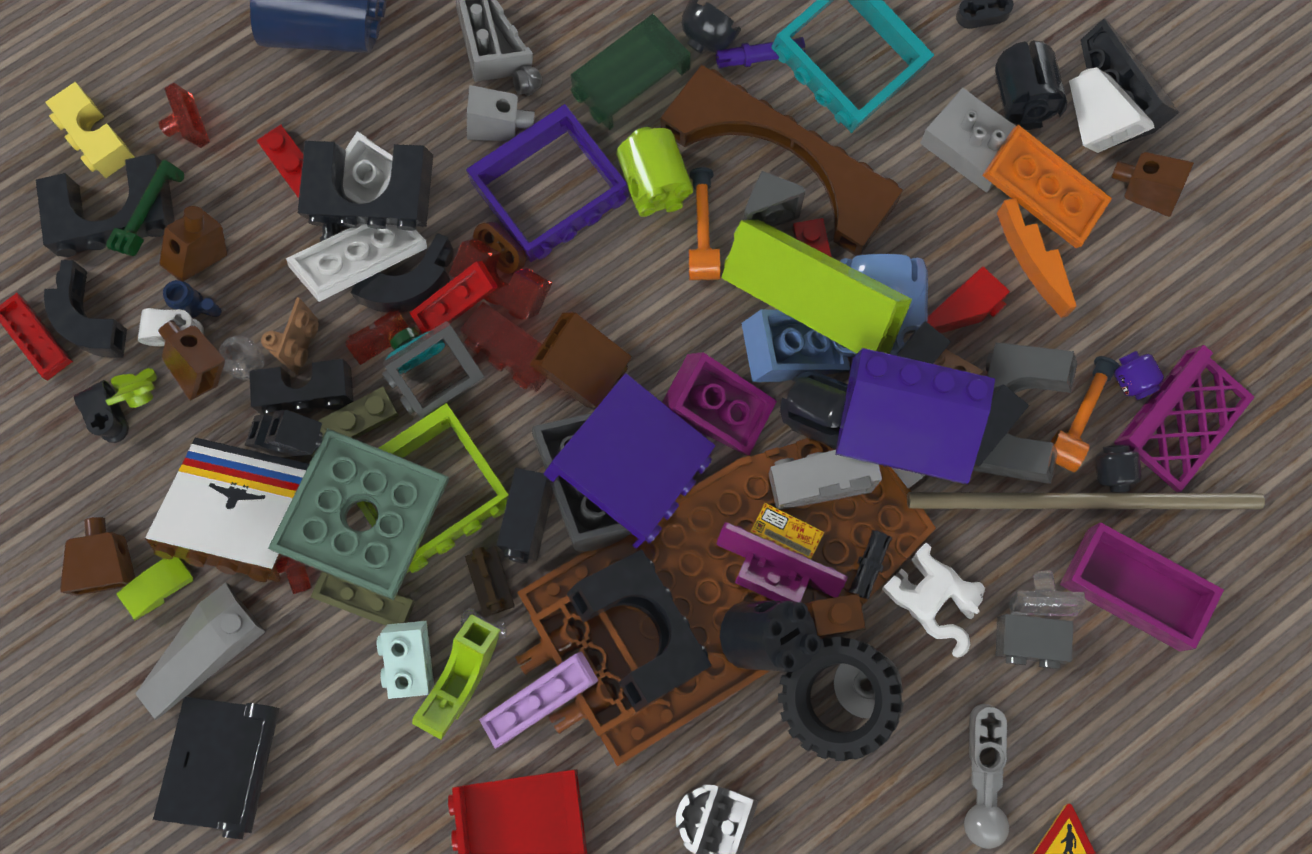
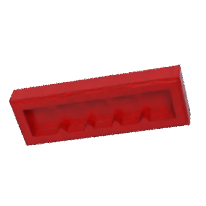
M15 293L0 305L1 325L42 378L47 381L73 362L23 296Z

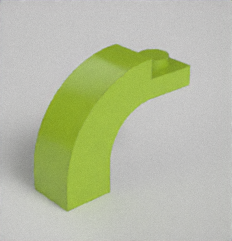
M472 614L469 616L453 640L449 660L439 680L414 715L413 725L442 740L454 720H458L480 683L495 650L500 629Z

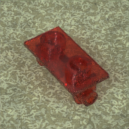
M390 310L388 311L389 313L374 321L375 328L370 329L367 325L353 335H349L350 339L345 341L346 347L360 365L391 347L390 340L400 331L409 328L399 310L394 312Z

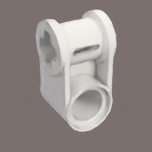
M143 309L138 341L149 346H164L165 340L158 330L170 321H175L181 330L190 326H196L203 335L204 327L199 321L192 319L191 315L184 310Z

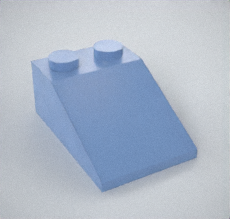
M761 309L741 323L752 382L788 381L806 371L828 375L850 370L848 357L837 352L833 340L779 310Z

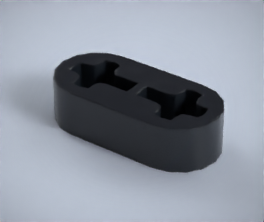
M963 0L958 8L956 20L959 25L967 29L1005 22L1013 9V0ZM966 10H970L972 14H975V17H971L970 13H965Z

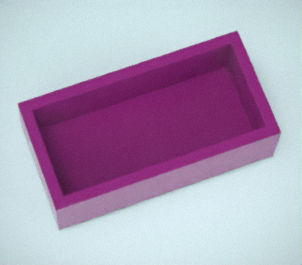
M1101 522L1087 530L1059 584L1179 652L1197 648L1224 589Z

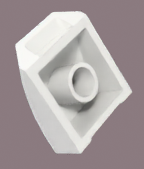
M357 131L345 149L343 189L350 203L364 204L377 199L386 190L391 177L393 156Z

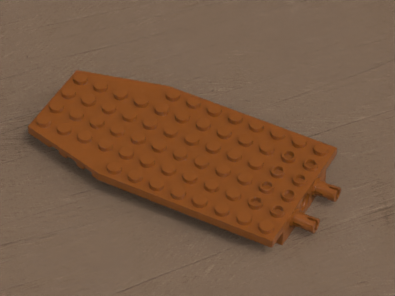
M806 438L796 441L794 444L767 450L758 455L740 458L693 486L686 496L680 494L675 500L679 504L678 508L668 520L664 517L660 520L658 525L662 529L650 544L644 541L637 549L634 548L632 545L638 538L631 533L615 544L581 553L517 592L531 616L530 619L541 636L539 644L515 656L517 663L522 665L520 668L525 675L529 674V672L550 659L555 661L558 666L574 654L582 651L599 680L574 697V701L548 715L551 723H555L565 717L563 721L554 725L558 734H561L562 731L583 718L589 720L598 737H601L615 764L619 766L770 672L768 670L738 668L728 661L722 651L720 642L721 623L726 612L734 604L743 601L774 600L736 584L735 581L745 561V557L724 549L716 543L724 523L739 526L747 532H751L765 503L776 508L768 474L771 466H775L776 461L786 458L798 460L806 458V456L813 453L829 452L836 449ZM879 465L882 480L871 493L781 510L824 532L811 560L826 567H832L848 577L838 597L854 595L848 591L859 567L857 561L866 550L872 530L891 536L892 541L882 563L884 569L882 573H878L870 598L936 529L924 509H908L907 494L912 491L910 488H907L891 467ZM642 549L645 556L653 562L656 574L662 584L670 590L673 602L679 612L687 618L696 640L706 649L712 666L675 690L635 712L618 682L632 671L655 658L659 647V636L655 624L646 613L638 608L627 605L613 607L583 623L567 593L577 582ZM807 586L801 602L806 604L834 597ZM860 597L862 607L868 600Z

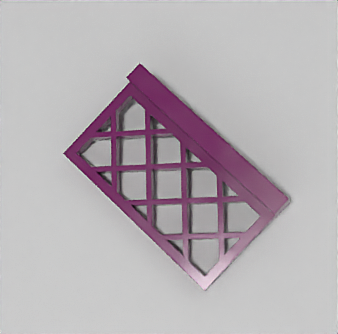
M1205 345L1185 352L1160 384L1161 389L1150 396L1114 442L1115 445H1130V450H1135L1139 453L1140 461L1176 492H1182L1254 399V396L1210 358L1213 352ZM1205 368L1213 374L1215 386L1202 387L1201 373ZM1224 390H1231L1241 398L1234 408H1226ZM1204 391L1216 392L1217 409H1205ZM1186 392L1195 393L1197 410H1184L1182 397ZM1207 413H1218L1220 427L1216 431H1208ZM1197 414L1199 432L1187 433L1185 415ZM1176 415L1178 433L1165 434V418ZM1200 436L1202 450L1198 455H1189L1187 437ZM1179 437L1181 456H1168L1166 438ZM1149 439H1158L1160 457H1151L1142 449ZM1169 460H1182L1183 474L1178 480L1170 474Z

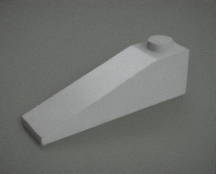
M225 582L197 605L135 694L153 718L157 720L266 631Z

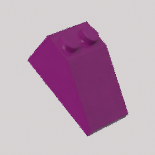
M704 352L687 354L662 401L663 404L697 431L746 456L750 455L777 402Z

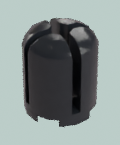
M1033 40L1029 43V46L1024 41L1016 43L1002 52L995 66V76L1005 119L1016 124V126L1020 125L1025 130L1042 128V122L1052 118L1057 113L1060 118L1066 111L1068 102L1053 49L1043 41Z
M814 371L802 372L792 379L796 383L790 389L787 399L783 397L781 399L780 413L782 422L787 424L792 431L836 449L848 384Z

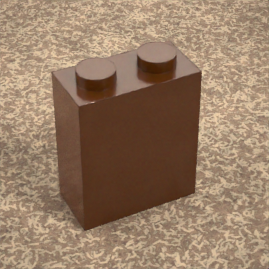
M576 312L561 314L529 365L585 407L597 408L611 391L616 381L621 379L627 372V364L632 356Z

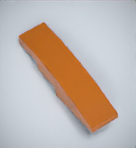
M1016 198L1004 200L997 215L1006 239L1021 268L1061 318L1067 317L1077 305L1059 250H1045L1037 223L1025 226Z

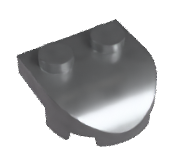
M702 785L703 787L696 789L692 793H687L680 802L676 813V827L680 830L684 841L683 845L694 854H741L758 801L716 785Z

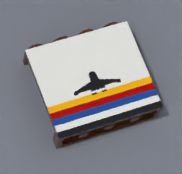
M195 437L145 539L153 548L154 554L164 559L172 560L173 557L185 559L187 563L196 567H204L206 564L214 566L219 571L230 575H235L236 572L247 574L251 579L259 582H267V580L280 582L281 577L276 569V565L281 554L271 551L268 547L309 464Z

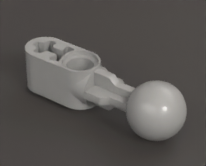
M980 704L972 709L969 718V757L972 761V786L977 790L976 805L965 816L964 829L972 843L984 849H992L1003 844L1009 834L1008 818L997 807V792L1003 787V768L1007 760V720L999 709L989 704ZM989 713L990 716L995 718V722L989 723L987 729L986 726L981 724V719H986ZM988 734L995 738V741L988 739ZM993 747L995 750L994 760L989 764H982L980 761L981 751L984 748Z

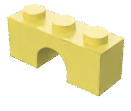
M76 82L46 101V104L53 112L49 117L60 130L66 129L68 134L64 137L76 151L81 149L84 155L80 158L92 172L98 170L107 178L125 166L126 159L135 158L122 139L107 123L99 129L91 131L92 126L104 116Z

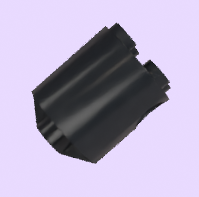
M743 601L734 604L726 612L720 627V642L723 653L730 663L743 669L794 672L802 669L811 660L812 655L819 652L821 645L814 620L808 611V607L803 602Z

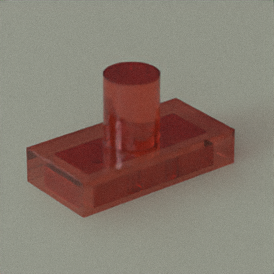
M175 83L165 87L164 90L173 113L158 122L162 132L166 136L171 137L180 131L184 139L200 148L209 144L210 140L192 94Z
M288 557L278 560L276 569L278 573L286 572L292 594L312 588L305 564Z

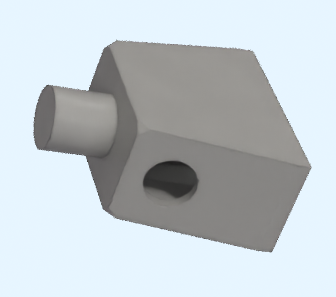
M469 85L467 140L509 141L515 136V128L527 129L534 125L535 111L518 110V96L515 94Z

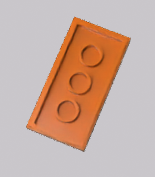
M1020 125L1012 129L982 175L1010 198H1016L1019 205L1075 248H1079L1084 244L1112 199Z

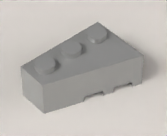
M456 0V9L474 82L511 77L513 71L519 70L520 66L532 67V51L524 45L518 36L517 29L514 25L511 26L497 0Z
M836 450L813 453L806 456V458L794 460V458L778 460L775 462V466H771L768 473L776 508L784 510L871 493L882 480L879 464L835 455Z

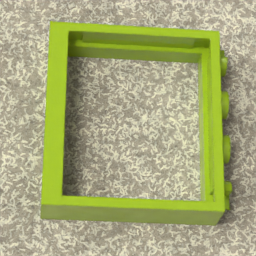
M447 403L378 449L404 458L438 434L452 427L497 496L417 549L407 573L409 571L415 573L428 564L427 559L437 552L441 555L455 546L454 541L464 534L470 536L482 528L483 525L481 523L489 517L497 518L505 513L509 494ZM358 502L357 505L373 527L378 519L377 509L371 502Z

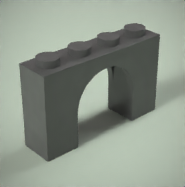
M996 342L993 353H989L987 356L986 371H988L987 377L995 378L994 388L1004 384L1014 393L1025 389H1044L1071 393L1078 363L1074 351ZM1007 433L979 467L973 468V471L1051 484L1058 453L1054 443L1019 438Z

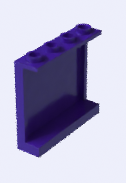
M625 373L554 458L543 474L552 482L560 475L638 539L632 545L637 549L644 541L650 544L662 529L658 525L663 517L666 520L670 518L679 506L675 501L680 494L686 496L696 483L692 477L696 472L702 474L713 460L709 457V454L715 445Z

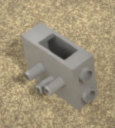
M962 88L927 127L920 144L987 193L994 184L982 175L1015 125Z

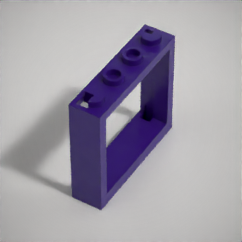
M565 104L466 169L471 184L510 236L523 247L526 257L530 262L537 258H545L555 246L561 242L566 243L576 236L577 231L586 225H594L601 219L602 214L611 208H619L629 197L627 182ZM568 132L611 188L529 243L486 185Z

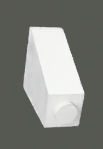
M1099 68L1086 69L1078 77L1069 80L1083 146L1099 153L1155 128L1153 121L1109 74Z

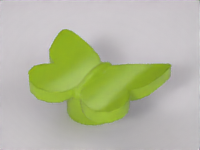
M147 368L136 376L133 374L114 376L111 379V384L117 393L105 400L108 406L126 400L130 408H136L153 399L151 390L155 389L152 382L157 379L155 371Z

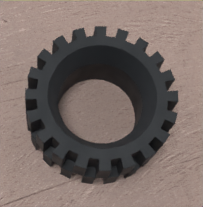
M844 637L820 639L819 652L812 655L811 660L802 669L787 672L786 675L781 676L779 684L783 685L782 693H778V703L783 704L784 712H781L780 715L782 721H787L791 728L788 730L789 734L793 739L798 738L802 742L800 746L806 751L812 750L818 753L817 757L823 759L834 758L835 761L856 760L877 750L896 730L900 722V713L903 711L902 685L899 684L898 674L894 666H891L887 661L888 658L874 649L873 646ZM835 664L854 666L862 671L872 684L875 694L874 709L869 720L857 730L850 732L833 730L824 725L813 710L811 704L812 685L817 676L829 666Z

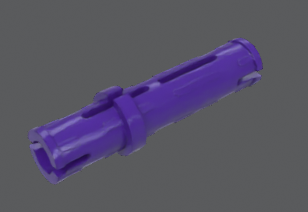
M803 37L793 39L801 49L805 48ZM773 42L755 45L742 43L741 47L717 50L716 56L718 58H716L718 69L737 65L751 67V63L777 60L779 56L771 48Z

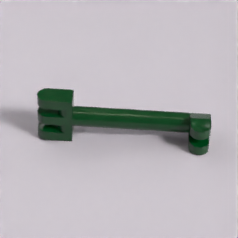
M166 160L161 161L125 229L114 228L106 243L109 250L129 256H135L144 242V239L137 235L166 180L176 182L184 180V172Z

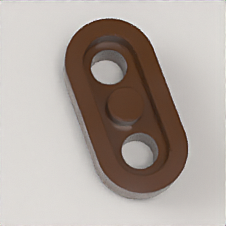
M486 222L479 224L475 228L473 233L475 246L501 272L509 274L520 271L524 267L526 254L523 247L499 224Z

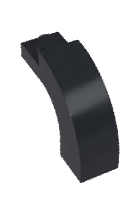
M437 233L423 260L411 272L400 276H388L377 273L356 283L351 291L352 296L358 304L379 312L403 313L414 310L450 281L444 268L449 266L454 255L453 247L448 237Z
M61 260L60 270L56 274L57 289H44V305L51 324L61 336L90 354L108 358H123L127 328L114 319L87 318L83 308L87 271L74 260Z

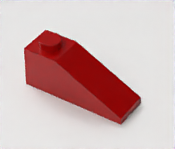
M982 266L927 317V323L938 332L945 333L982 322L989 314L994 318L1006 307L1007 304L1004 300L1010 291Z

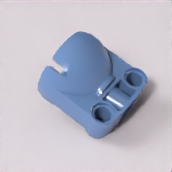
M867 254L855 256L853 259H841L840 262L912 299L890 352L891 355H895L904 345V337L913 333L923 322H927L928 270L925 261L918 257L910 259L909 256L900 254ZM834 341L835 349L841 355L847 357H855L857 355L855 352L843 348Z

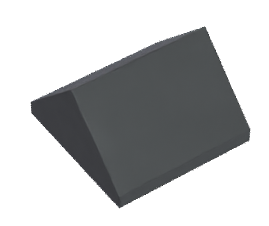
M761 171L745 207L744 220H760L772 227H776L799 218L805 195L803 186Z

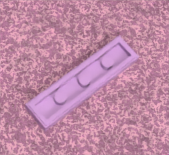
M582 651L578 652L480 718L479 721L496 749L599 680Z

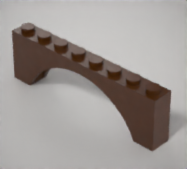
M703 65L698 68L660 118L661 128L671 130L676 142L684 147L707 138L743 135L770 141L792 152L817 175L829 196L834 215L835 231L833 242L855 256L863 253L897 205L903 189L894 180L884 178L875 173L868 164L851 158L841 147L830 145L817 132L806 130L798 125L791 116L782 115L774 110L767 101L756 99L748 94L747 90L741 85L732 84L724 79L717 70L708 69Z

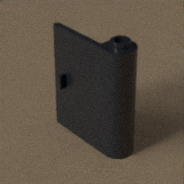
M184 697L153 820L222 829V837L243 840L244 833H252L280 708L254 703H246L244 705Z

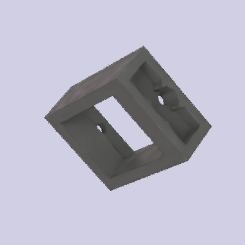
M447 321L383 361L386 371L382 372L384 378L392 389L396 386L400 388L404 394L400 401L410 415L416 412L420 419L484 378V375ZM444 339L467 375L423 404H420L397 368Z

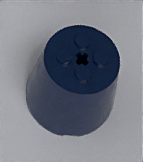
M250 0V18L254 39L259 46L273 48L370 53L379 36L381 17H384L386 11V0Z

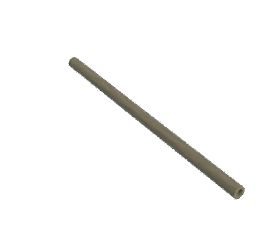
M908 492L907 494L908 509L1261 510L1265 505V498L1261 493Z

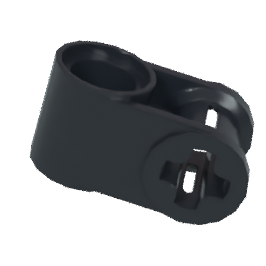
M102 380L75 394L74 401L90 433L101 436L109 443H117L126 437L129 426L119 403L110 406L106 403L105 400L114 396L116 392L106 380Z

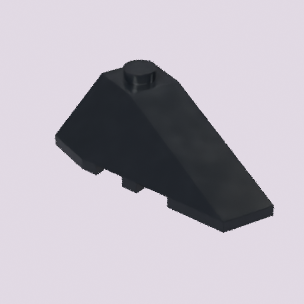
M1106 19L1100 21L1080 39L1086 69L1097 67L1109 74L1154 123L1155 128L1117 145L1155 133L1179 113L1162 87Z

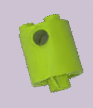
M643 127L635 130L617 148L616 154L640 217L650 216L656 211L666 209L667 212H675L683 207L682 201L693 193V186L671 130Z

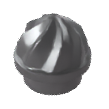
M524 65L520 66L519 70L513 71V84L519 95L525 94L530 96L541 87L542 76L535 67Z

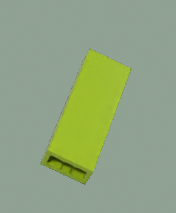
M760 220L740 221L734 233L731 251L725 259V268L721 277L856 354L862 348L890 354L912 302V299Z

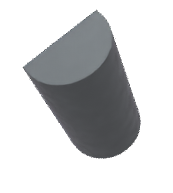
M592 413L532 427V435L545 470ZM560 475L554 482L549 479L575 550L593 551L615 544L631 534V532Z

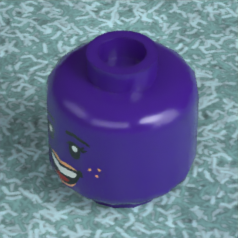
M1134 351L1119 359L1121 365L1115 370L1114 376L1125 396H1135L1136 400H1139L1161 389L1159 384L1163 381L1164 375L1151 354L1139 356L1138 352Z

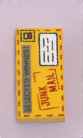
M767 503L764 504L750 532L763 539L771 540L792 552L800 553L810 560L824 534L823 531Z

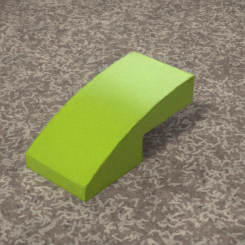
M173 557L172 560L163 558L123 587L117 593V597L134 621L164 604V598L191 583L193 577L179 558Z

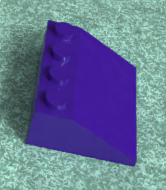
M862 348L852 360L835 455L968 484L990 414L995 378Z

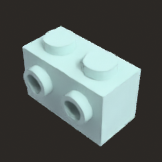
M427 621L387 624L380 633V636L377 637V652L379 656H383L384 668L381 669V685L383 688H387L388 699L429 695L434 685Z

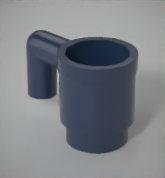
M171 281L163 289V297L166 304L173 310L180 309L186 311L192 318L197 317L201 313L212 317H218L222 313L221 308L212 299H204L198 291L186 282Z

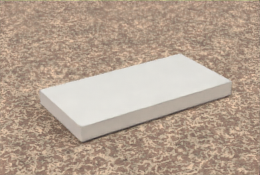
M359 223L357 227L344 230L286 258L289 268L320 302L427 249V243L417 230H401L397 228V225H386V229H374L368 227L367 224Z

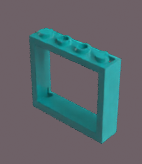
M816 0L777 34L771 48L779 56L778 60L786 63L791 68L795 78L814 93L817 102L827 107L835 115L836 122L838 124L842 123L850 133H853L923 70L934 54L883 0H848L909 65L862 109L858 110L792 39L796 33L834 1Z

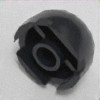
M690 0L683 12L681 22L683 32L689 38L687 45L700 54L703 50L716 53L717 50L727 49L734 42L741 28L739 26L731 28L734 21L712 4L706 2L702 6L697 3L698 0Z

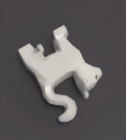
M925 543L911 559L915 567L925 578L916 586L908 581V573L901 569L887 582L882 590L897 605L909 610L911 616L917 619L923 625L926 632L934 638H955L957 644L952 654L957 658L962 657L968 652L970 647L969 635L963 628L954 624L939 626L935 616L942 605L951 597L959 610L967 618L972 619L974 613L978 614L980 612L978 606L983 601L985 587L980 582L971 583L963 581L953 568L934 559L930 555L931 546Z

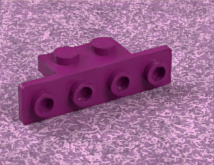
M724 523L716 543L724 549L745 557L735 583L774 601L801 602L807 586L835 598L839 596L848 578L832 567H826L800 553L792 552L771 540L763 539L747 532L742 527L729 523Z

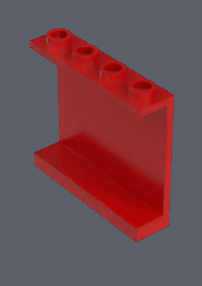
M577 769L452 787L453 794L448 796V808L450 816L455 815L456 830H452L451 840L453 851H458V854H588Z

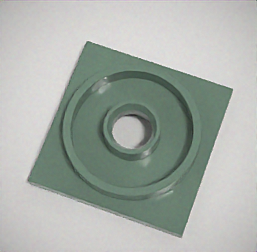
M327 428L321 444L317 448L268 549L394 600L446 488L449 477ZM361 501L371 502L378 509L376 524L366 531L353 530L347 523L349 509Z

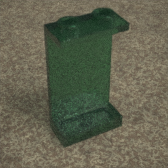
M651 14L570 75L572 82L571 93L579 103L584 102L590 108L589 112L598 124L603 123L610 130L614 127L613 115L672 70L676 69L681 76L689 71L691 53L654 14Z

